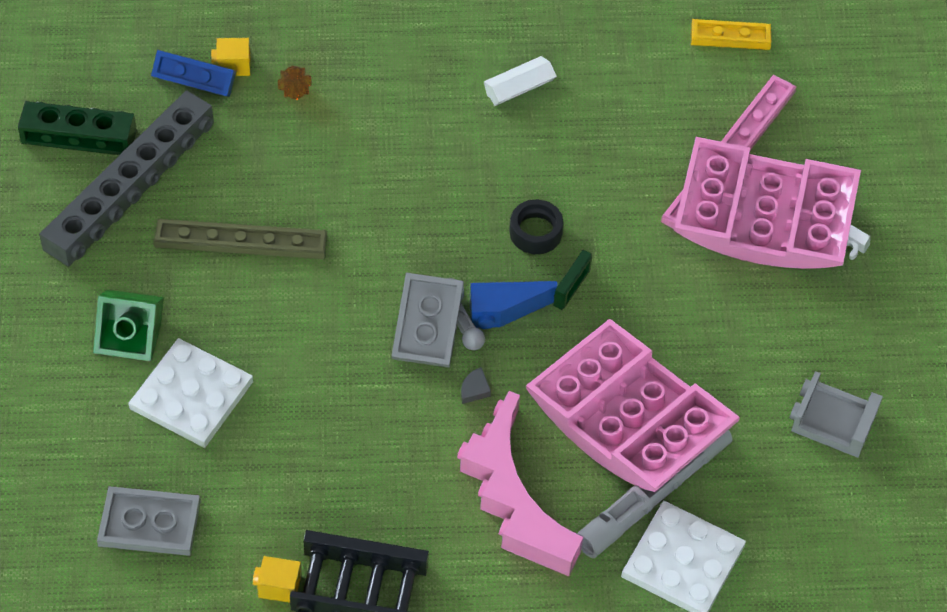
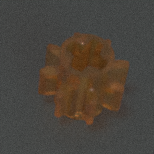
M291 66L285 71H280L281 79L278 80V90H284L285 98L289 97L298 100L304 94H309V86L312 85L311 75H306L305 68Z

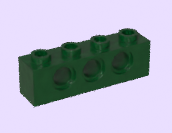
M25 101L18 123L21 144L120 155L134 142L137 131L134 113Z

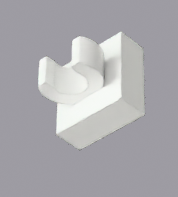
M850 225L847 246L853 248L849 259H855L858 255V250L865 253L870 246V236Z

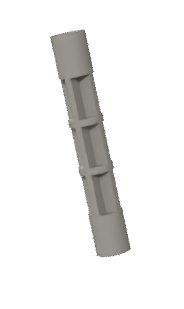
M726 431L656 492L642 489L637 485L631 487L626 494L577 533L583 537L582 551L588 557L594 559L633 524L645 514H648L666 496L680 487L686 479L732 442L730 431Z

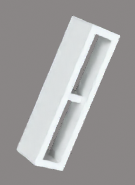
M540 56L484 81L487 96L492 100L494 106H497L553 81L557 75L550 61Z

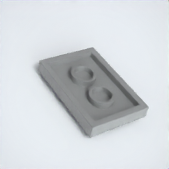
M406 273L391 355L393 360L450 368L464 281Z
M109 486L97 538L98 547L191 556L201 503L200 495Z

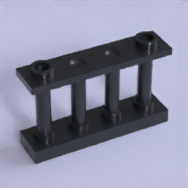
M306 530L303 540L304 555L310 556L311 560L303 593L291 591L290 606L291 610L296 612H410L408 607L414 579L417 575L426 576L429 551ZM326 559L341 562L333 598L315 595L322 563ZM357 564L372 568L364 603L346 600L353 567ZM386 570L403 573L395 609L377 606L383 575Z

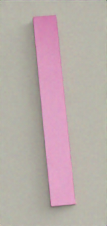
M773 74L721 142L750 147L751 150L795 94L797 86ZM683 190L661 219L662 223L673 229Z

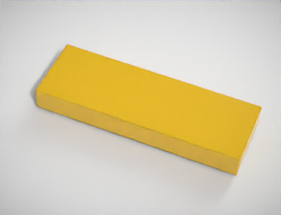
M692 19L691 45L770 50L771 24Z

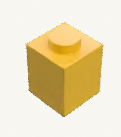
M217 38L216 49H211L212 64L236 70L235 76H250L251 55L249 38Z
M263 556L261 567L256 566L253 575V585L257 586L258 598L290 603L291 591L298 592L302 576L301 562Z

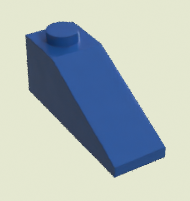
M557 281L470 283L471 321L476 328L481 329L502 327L554 303Z

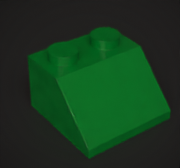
M105 290L98 296L93 353L151 361L161 328L164 297L115 290Z

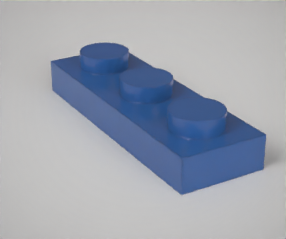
M157 50L151 76L230 97L236 70Z

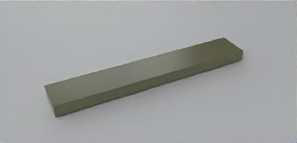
M158 219L154 246L155 248L324 259L327 230Z

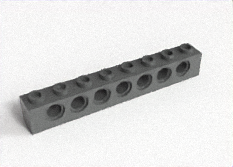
M186 90L39 233L43 251L68 267L75 260L82 258L86 249L94 241L100 240L105 231L114 222L119 221L123 213L132 204L137 203L142 194L150 186L155 185L160 176L168 168L173 167L178 158L186 150H190L203 133L211 129L214 123L212 105Z

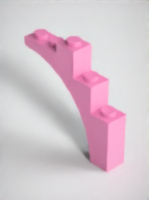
M509 391L504 401L501 399L498 401L494 409L493 416L495 418L492 424L487 423L481 436L473 433L469 442H463L457 456L460 459V472L483 481L478 492V496L481 497L480 509L504 519L499 530V535L502 536V549L570 576L581 553L583 537L561 526L543 512L527 493L518 477L511 455L510 435L519 411L520 395Z

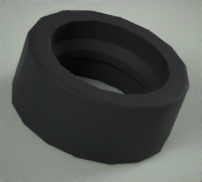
M535 199L520 203L513 210L510 218V239L517 248L526 253L545 254L550 252L561 241L564 225L563 216L559 209L548 201ZM529 218H541L551 223L553 230L544 236H532L521 230L520 223Z

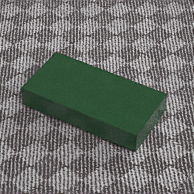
M582 250L555 289L553 306L561 310L567 306L591 270L592 253Z

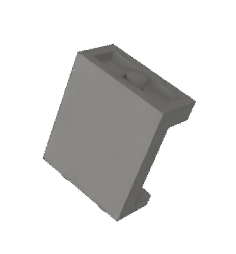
M815 371L812 380L806 379L800 392V396L804 397L802 403L796 402L792 409L790 419H793L794 423L791 431L859 458L883 396L872 392L869 400H864L819 382L821 373Z

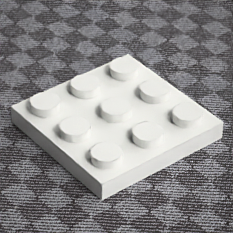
M178 338L130 400L129 408L205 448L251 386L253 376Z
M663 500L624 567L621 577L689 612H709L744 549L746 541Z

